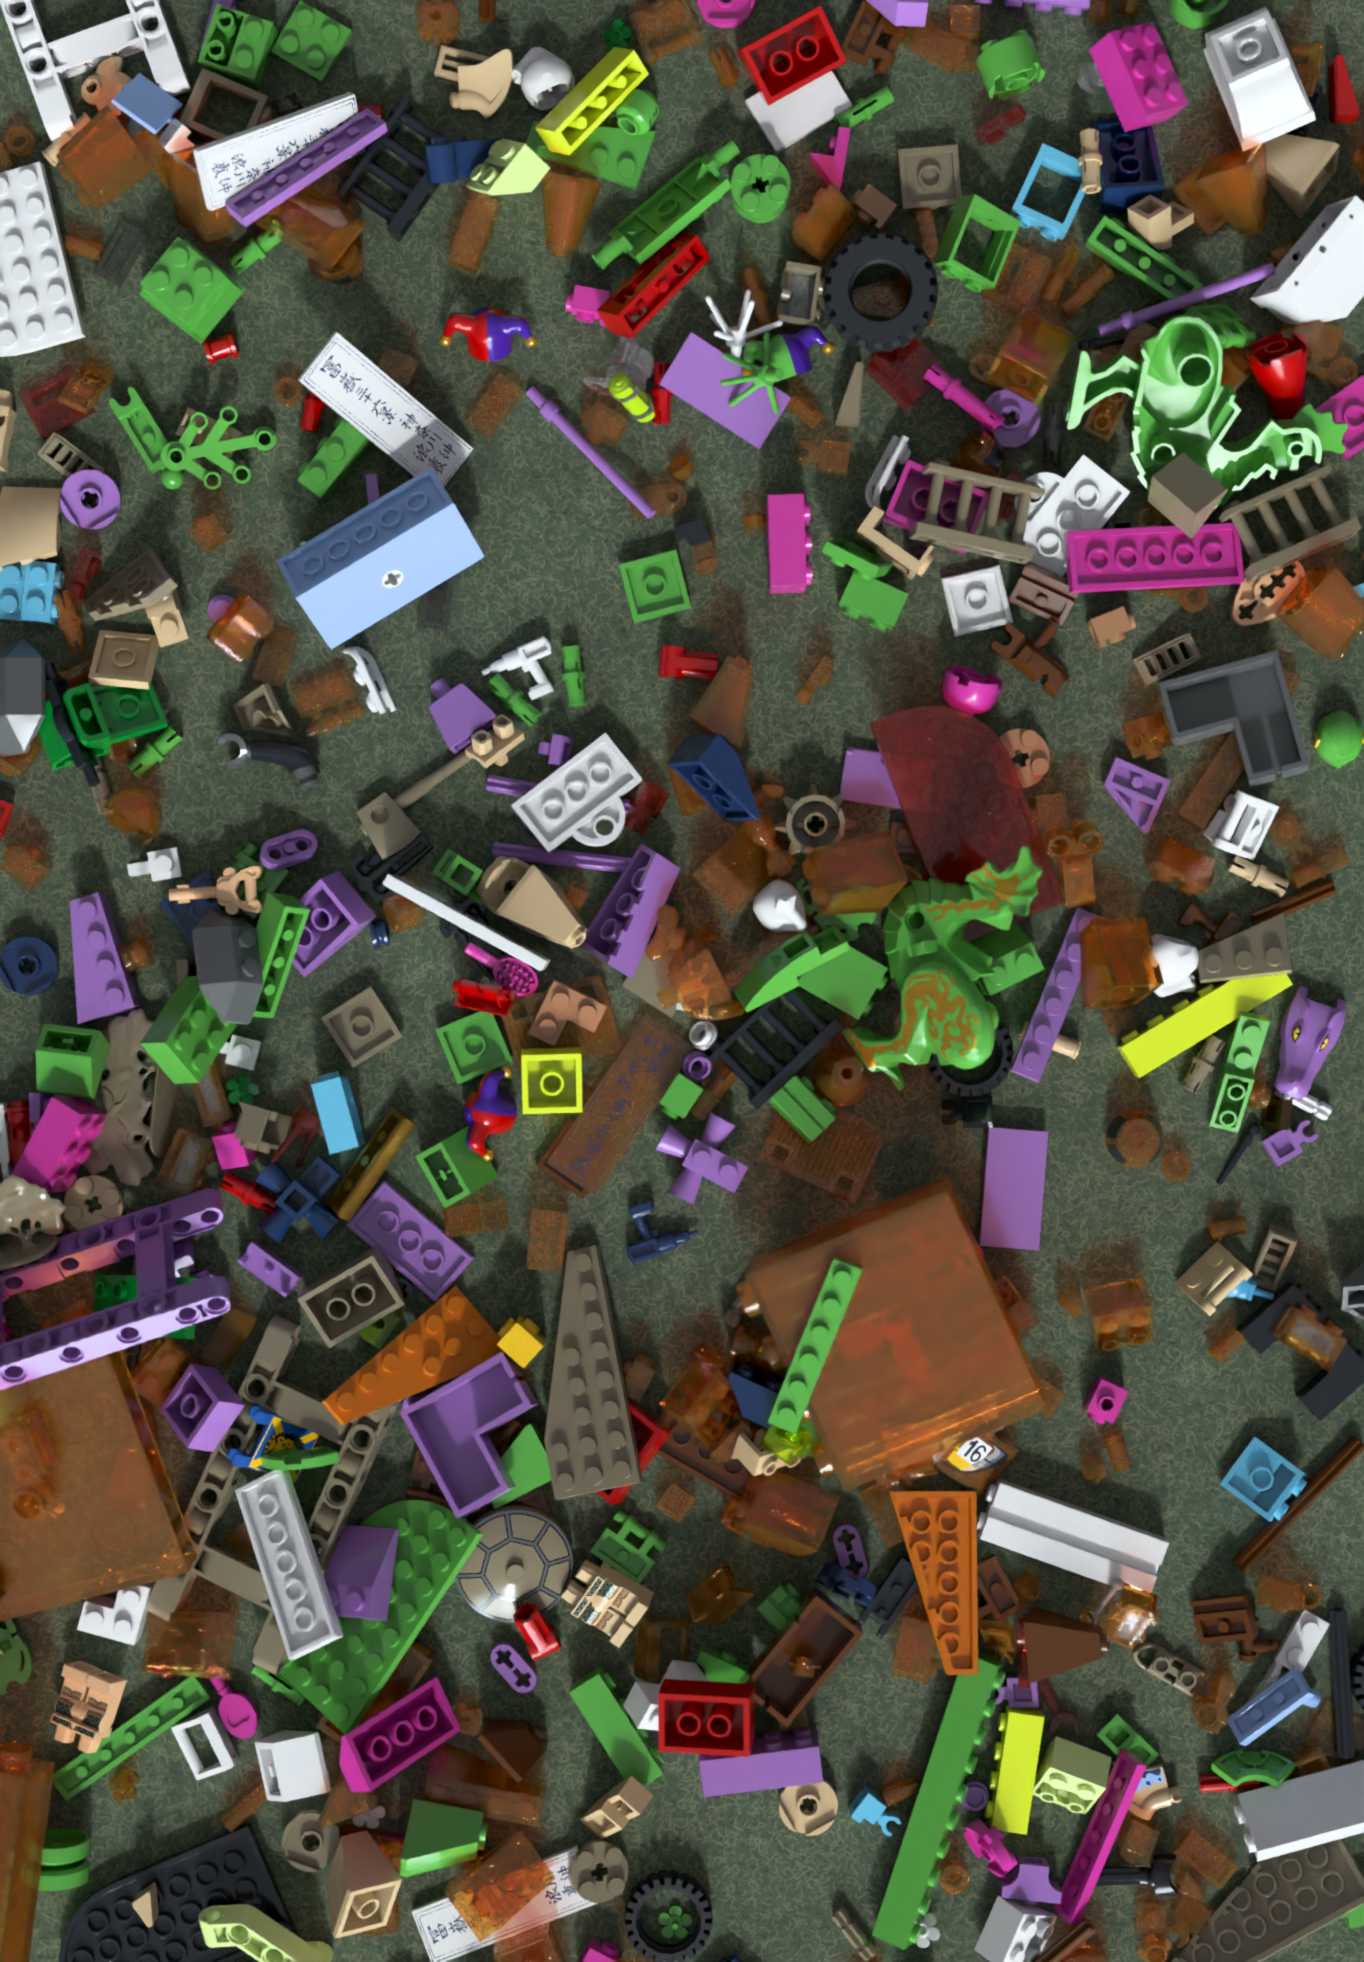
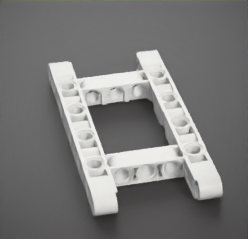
M0 0V5L44 126L52 142L62 136L60 133L75 129L73 123L77 120L63 80L95 69L103 60L109 57L118 56L125 58L144 51L155 82L159 84L161 89L172 97L192 91L160 0H126L130 11L129 14L50 43L46 42L41 30L43 24L34 0ZM26 7V11L22 15L15 16L19 8ZM158 22V26L155 30H146L147 26L150 23ZM47 63L43 71L35 72L37 65Z

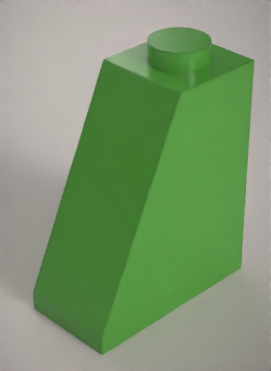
M531 1419L524 1425L500 1456L516 1487L491 1501L495 1509L551 1481L545 1442L533 1419Z

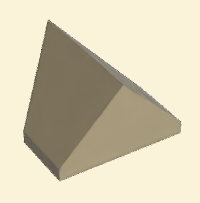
M270 683L261 685L232 705L244 732L255 730L298 739L275 687Z

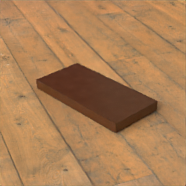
M671 1393L656 1419L672 1432L656 1454L738 1502L745 1504L762 1474L753 1476L739 1459H731L740 1433Z

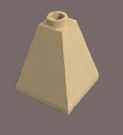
M1282 134L1251 148L1250 151L1254 153L1253 161L1293 212L1299 218H1302L1337 171L1340 145L1331 141Z
M533 864L496 910V913L522 931L572 949L581 945L586 938L585 932L587 928L560 885Z

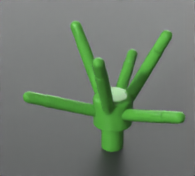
M765 332L763 365L756 366L724 352L722 354L724 359L753 372L752 375L723 379L720 383L725 386L754 382L753 385L728 403L729 407H733L758 388L766 387L773 413L777 415L779 414V409L772 385L784 378V372L782 369H775L770 365V335L768 332Z

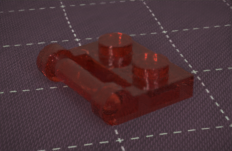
M70 364L63 367L62 372L29 390L25 388L18 392L31 420L44 440L49 438L53 432L56 431L58 433L96 412ZM69 382L71 388L36 407L35 400Z

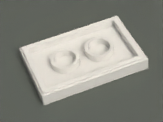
M832 71L769 106L759 92L745 100V104L775 154L832 121L836 114L838 115L852 106Z

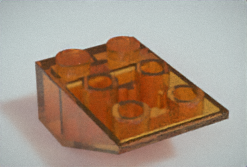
M519 1830L448 1881L445 1895L481 1942L505 1925L555 1879V1876L523 1832Z

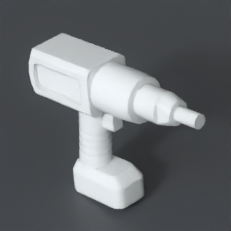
M544 636L502 655L501 659L489 665V668L481 671L484 676L491 672L494 674L506 669L510 671L522 666L524 673L530 671L537 683L536 686L529 689L528 695L531 701L554 691L552 684L537 661L552 654L551 644Z

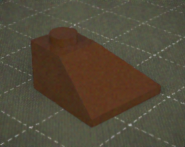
M486 1718L482 1722L477 1738L517 1783L525 1777L545 1753L548 1745L546 1741L548 1736L538 1724L533 1726L528 1720Z

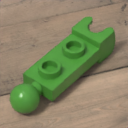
M135 387L128 388L131 401L127 406H121L114 398H111L109 405L122 423L150 471L154 474L161 469L162 484L168 489L179 488L184 482L183 471H171L162 463L161 450L168 443V440ZM174 451L170 455L172 461L178 459Z

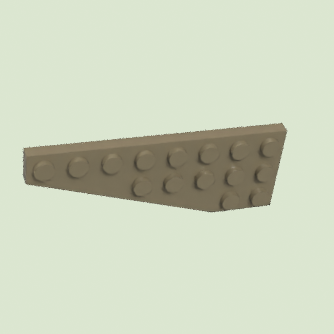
M597 1245L567 1252L544 1438L555 1500L643 1482L600 1249Z
M1343 1838L1261 1860L1253 1867L1251 1873L1232 1891L1212 1914L1203 1928L1191 1938L1190 1943L1171 1962H1261L1364 1905V1876Z

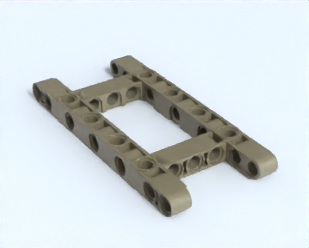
M275 1315L269 1322L237 1394L245 1406L210 1455L146 1605V1611L168 1622L172 1621L179 1608L183 1609L198 1575L269 1610V1615L252 1651L255 1653L252 1663L275 1675H278L282 1670L288 1656L260 1568L239 1558L240 1554L238 1553L231 1554L215 1546L214 1538L211 1537L219 1518L225 1514L237 1486L235 1481L242 1468L233 1465L231 1460L226 1457L229 1449L234 1447L232 1437L236 1434L241 1440L239 1449L248 1454L251 1453L261 1430L259 1429L260 1424L256 1423L253 1417L248 1415V1412L252 1405H258L342 1446L338 1454L339 1462L334 1463L307 1525L312 1542L317 1540L322 1545V1553H316L324 1576L400 1402L398 1401L341 1425L322 1403L325 1400L324 1398L283 1379L301 1339L298 1337L301 1326L278 1315ZM257 1380L262 1381L265 1386V1391L262 1395L256 1390ZM362 1430L367 1431L370 1435V1443L368 1445L362 1443L360 1439ZM338 1485L345 1488V1499L338 1497L336 1493ZM210 1489H213L217 1494L216 1503L209 1499L208 1492ZM186 1543L193 1548L192 1557L188 1556L185 1552Z

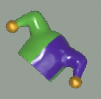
M808 326L792 334H777L770 338V365L775 369L780 368L783 370L784 378L782 380L813 370L808 352L813 343L822 346V351L825 354H831L835 349V345L833 342L828 341L816 326ZM764 341L747 342L743 351V359L752 364L755 360L762 361L763 363ZM744 368L742 376L752 375L753 371Z

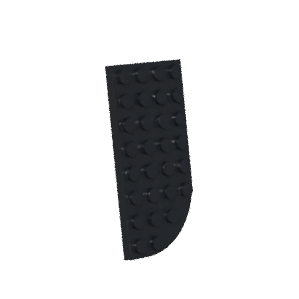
M249 1822L118 1878L95 1891L84 1901L71 1919L62 1939L59 1962H232L249 1955L237 1946L215 1948L206 1946L198 1916L205 1908L215 1905L248 1904L257 1908L295 1934L297 1930ZM156 1882L159 1915L153 1926L149 1928L133 1908L132 1902L140 1891Z

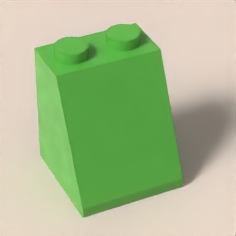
M1013 918L1009 930H1003L990 925L964 938L967 942L993 956L991 969L995 974L993 976L979 977L976 980L983 995L991 996L1044 970L1032 942Z
M413 1799L401 1855L400 1876L408 1877L476 1860L478 1850L484 1851L488 1823L483 1822L484 1812Z

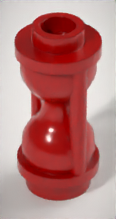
M29 1100L11 1101V1107L5 1108L10 1137L11 1155H9V1160H12L13 1167L17 1165L34 1128V1123H29Z

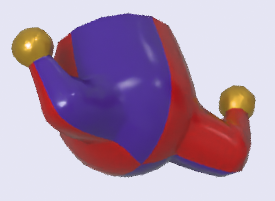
M490 306L479 308L472 314L463 312L451 313L445 324L444 333L439 338V343L442 346H449L452 342L451 335L457 331L464 333L469 354L482 361H496L509 355L513 347L514 333L521 334L525 338V344L528 347H534L537 344V337L531 333L526 318L519 315H506L502 310Z
M508 1065L502 1066L500 1070L485 1073L478 1089L470 1093L463 1106L464 1118L469 1125L466 1145L469 1149L481 1155L482 1159L487 1162L494 1158V1152L485 1147V1140L488 1134H503L509 1131L517 1117L515 1099L507 1091L498 1088L499 1081L503 1077L509 1078L512 1075V1068Z

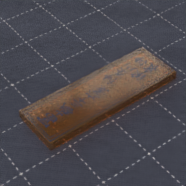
M645 1015L584 1106L583 1112H580L547 1163L597 1196L682 1068L684 1058L695 1047L648 1015Z

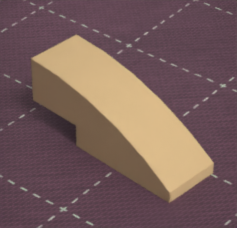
M630 1776L601 1797L579 1820L600 1839H603L622 1830L630 1819L640 1815L654 1795L634 1777Z

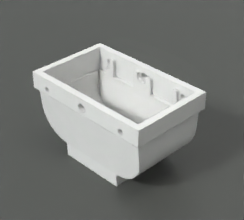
M1266 6L1205 34L1206 48L1203 49L1204 55L1243 152L1316 120L1275 18H1271Z
M1353 196L1326 205L1275 267V275L1267 277L1250 299L1258 307L1267 308L1279 320L1288 324H1300L1317 319L1327 322L1347 317L1364 296V203L1357 196ZM1293 254L1297 255L1296 261L1293 259Z

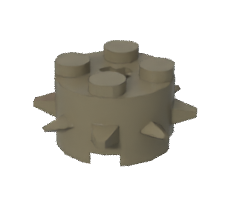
M811 784L808 795L802 797L799 801L787 796L783 799L789 813L785 821L774 825V830L786 833L787 839L790 842L786 853L788 857L802 852L811 856L815 866H820L823 854L828 853L830 850L842 854L847 852L841 838L846 829L856 825V821L844 817L843 811L840 808L844 795L840 793L829 799L827 796L819 795L816 785ZM813 817L818 818V822L823 823V827L818 829V833H812V829L807 828V824L812 821Z

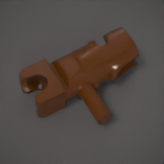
M1051 622L1045 626L1033 642L1029 641L1012 624L1007 623L1004 631L1011 639L1010 644L1005 646L997 641H993L989 646L998 656L1008 661L1033 682L1037 681L1041 676H1046V683L1042 689L1052 697L1055 696L1070 677L1055 657L1050 658L1045 653L1046 648L1044 646L1058 630Z

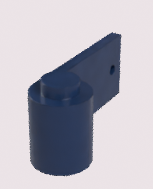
M448 137L430 138V144L425 145L428 183L456 182L458 179L470 178L474 168L479 164H483L488 158L491 146L495 142L502 140V138L448 142Z

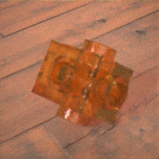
M426 0L418 8V13L415 15L418 22L416 30L427 43L431 40L438 49L441 45L450 43L460 31L457 17L460 15L449 1L444 3L442 0Z
M1162 712L1122 724L1126 745L1133 759L1145 756L1147 761L1162 756V749L1173 745L1170 739V731L1165 724Z

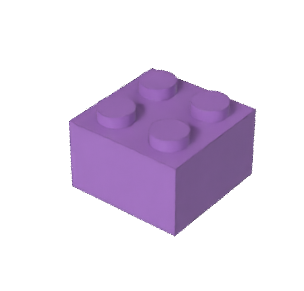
M190 1363L159 1411L187 1448L213 1452L245 1405L217 1368Z

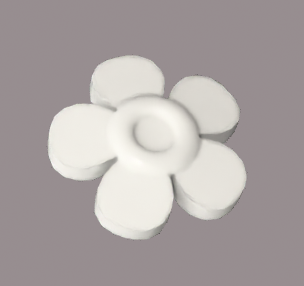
M367 1796L364 1799V1803L362 1801H355L351 1808L352 1812L355 1813L353 1823L361 1827L366 1821L368 1828L375 1829L379 1825L377 1818L381 1819L385 1816V1808L382 1805H376L377 1800L372 1796Z
M928 1913L925 1917L921 1915L918 1925L922 1926V1930L917 1941V1945L920 1948H927L930 1943L929 1939L936 1941L940 1937V1930L933 1927L937 1923V1918L934 1914Z

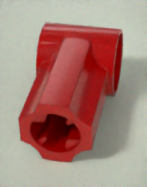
M662 645L657 676L667 678L668 675L675 676V679L690 677L715 680L718 654L687 651V648Z
M527 1602L518 1607L516 1613L513 1614L514 1622L524 1636L526 1647L534 1661L562 1648L559 1637L556 1638L553 1630H555L552 1624L548 1625L536 1604L532 1605Z

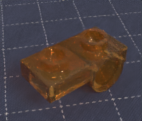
M1218 1667L1210 1697L1199 1696L1190 1705V1713L1197 1725L1207 1732L1219 1735L1221 1726L1225 1727L1227 1723L1228 1709H1226L1228 1699L1233 1698L1236 1690V1681L1229 1670ZM1202 1708H1212L1210 1716L1206 1718L1199 1717V1712Z

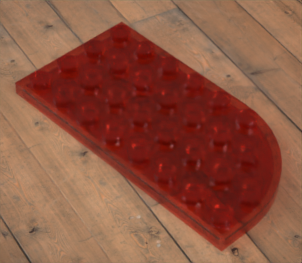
M942 706L907 708L869 723L928 880L929 878H937L945 883L954 882L962 886L970 885L966 881L968 874L981 869L987 861H994L999 871L1004 872L1011 863L1018 861L1021 848L1027 846L1030 849L1033 862L1042 868V873L1036 881L1038 895L1031 900L1029 914L1027 916L1014 914L1011 924L1065 902L1012 759L1002 741L987 725L965 712ZM973 919L966 924L962 939L968 942L1000 928L978 919Z

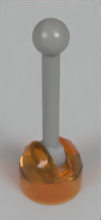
M1115 1578L1112 1581L1111 1589L1093 1612H1082L1076 1620L1100 1627L1101 1622L1098 1615L1115 1592L1123 1588V1580Z

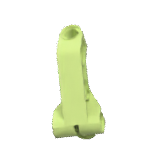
M248 1904L210 1906L201 1911L198 1916L203 1938L208 1947L237 1946L259 1962H331L333 1957V1950L327 1943L321 1941L306 1942L257 1908Z

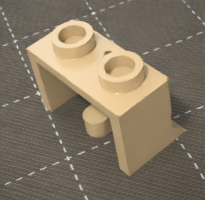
M779 1427L775 1438L769 1440L770 1435L763 1428L756 1432L753 1442L744 1433H740L731 1459H739L753 1476L762 1473L768 1476L773 1474L777 1468L786 1465L789 1468L795 1467L802 1459L806 1441L798 1432L795 1434Z

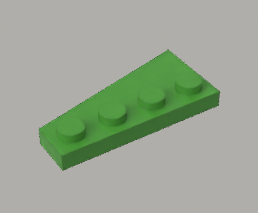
M533 121L526 145L537 156L637 190L656 131H648L644 135L632 136L625 133L621 128L598 126L570 155L551 152L535 129L541 121Z

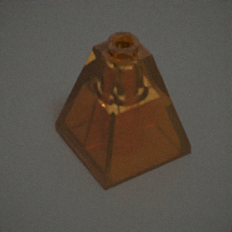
M1266 143L1259 144L1244 152L1240 147L1208 158L1194 180L1196 187L1239 234L1246 233L1247 236H1253L1263 231V225L1267 220Z

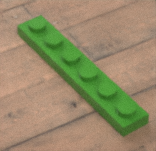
M837 1256L833 1257L767 1423L796 1434L862 1273V1266Z
M197 1673L189 1675L112 1730L109 1737L102 1738L97 1752L80 1753L51 1774L50 1780L65 1801H68L209 1700L212 1696L211 1692Z

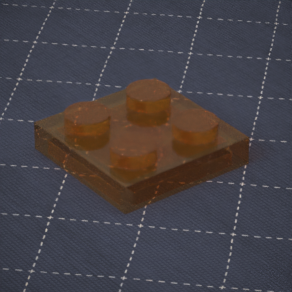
M160 1338L127 1376L124 1383L127 1388L161 1407L190 1363L207 1366V1364L167 1338Z

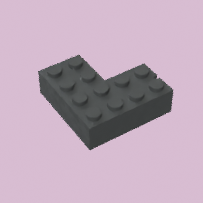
M1277 650L1158 683L1175 747L1234 731L1249 787L1275 781L1276 774L1280 773L1281 778H1286L1308 772L1309 762Z

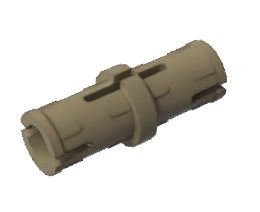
M1209 1035L1197 1056H1193L1191 1059L1193 1063L1180 1086L1197 1095L1209 1071L1212 1072L1215 1068L1213 1064L1226 1043L1213 1035Z

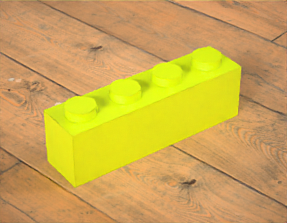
M613 47L535 127L551 152L570 155L649 75L635 50Z
M1006 1704L1005 1713L1000 1712L998 1731H1002L1000 1742H995L993 1759L997 1760L996 1771L990 1772L989 1789L993 1790L992 1800H987L984 1817L988 1819L990 1827L994 1826L999 1831L1027 1835L1045 1718L1041 1709L1009 1708V1705Z

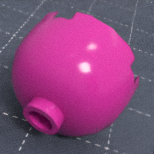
M950 666L949 669L945 668L942 693L947 703L957 709V715L973 718L974 713H984L995 705L1000 696L1004 681L992 673H989L988 678H986L982 674L975 673L977 669L964 666Z

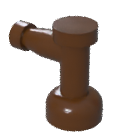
M1254 1616L1256 1627L1258 1629L1259 1617ZM1242 1640V1651L1239 1652V1660L1254 1662L1257 1660V1653L1277 1652V1640Z

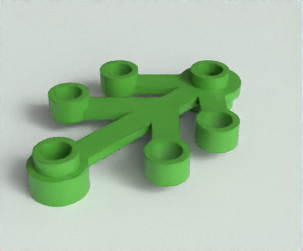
M226 405L220 409L219 418L203 443L189 447L197 432L205 429L208 425V418L205 413L196 411L191 414L190 423L178 441H170L164 445L161 450V460L169 470L181 471L185 469L201 479L208 489L214 490L221 485L219 473L213 470L207 471L192 460L206 457L233 475L236 482L244 484L251 477L249 468L245 465H238L221 453L251 447L267 451L274 447L276 435L270 427L262 425L255 428L252 435L219 441L229 424L235 423L238 418L236 409ZM227 409L234 412V417L231 420L223 418V412ZM201 415L204 417L205 422L202 426L194 425L193 419L195 416ZM263 433L270 436V441L267 444L259 442V436ZM173 451H179L182 454L180 461L174 462L170 459ZM245 469L247 471L246 478L238 479L236 477L237 470ZM209 475L217 476L218 481L215 485L207 483L206 480Z

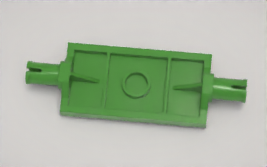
M728 138L709 156L705 154L702 158L697 157L608 232L611 239L591 254L596 264L601 269H605L621 253H627L641 265L653 257L655 252L668 241L674 239L689 223L699 218L702 212L714 202L720 200L732 188L728 179L721 174L720 169L740 154L736 144Z

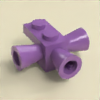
M710 1112L702 1139L695 1137L692 1143L669 1124L656 1150L684 1158L682 1166L686 1167V1169L668 1191L694 1204L703 1176L735 1193L748 1166L723 1153L718 1147L736 1125Z

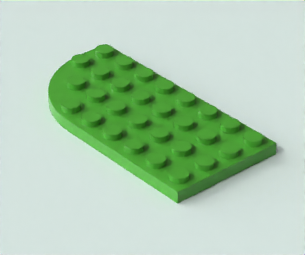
M424 1500L399 1501L379 1509L364 1520L359 1526L399 1529L387 1621L337 1616L343 1637L295 1660L287 1658L282 1670L279 1672L344 1735L358 1726L484 1535L464 1517L456 1518L452 1509L447 1506Z

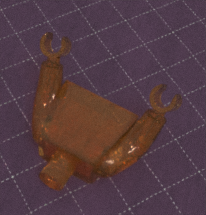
M710 921L689 938L672 958L668 966L670 972L668 978L672 986L657 993L661 1005L666 1009L680 1002L685 1013L689 1012L691 1017L703 1020H723L753 1014L754 1010L746 1012L738 999L730 1001L733 998L709 947L705 948L708 943L721 935L720 932L717 934L710 932L709 926L713 924Z

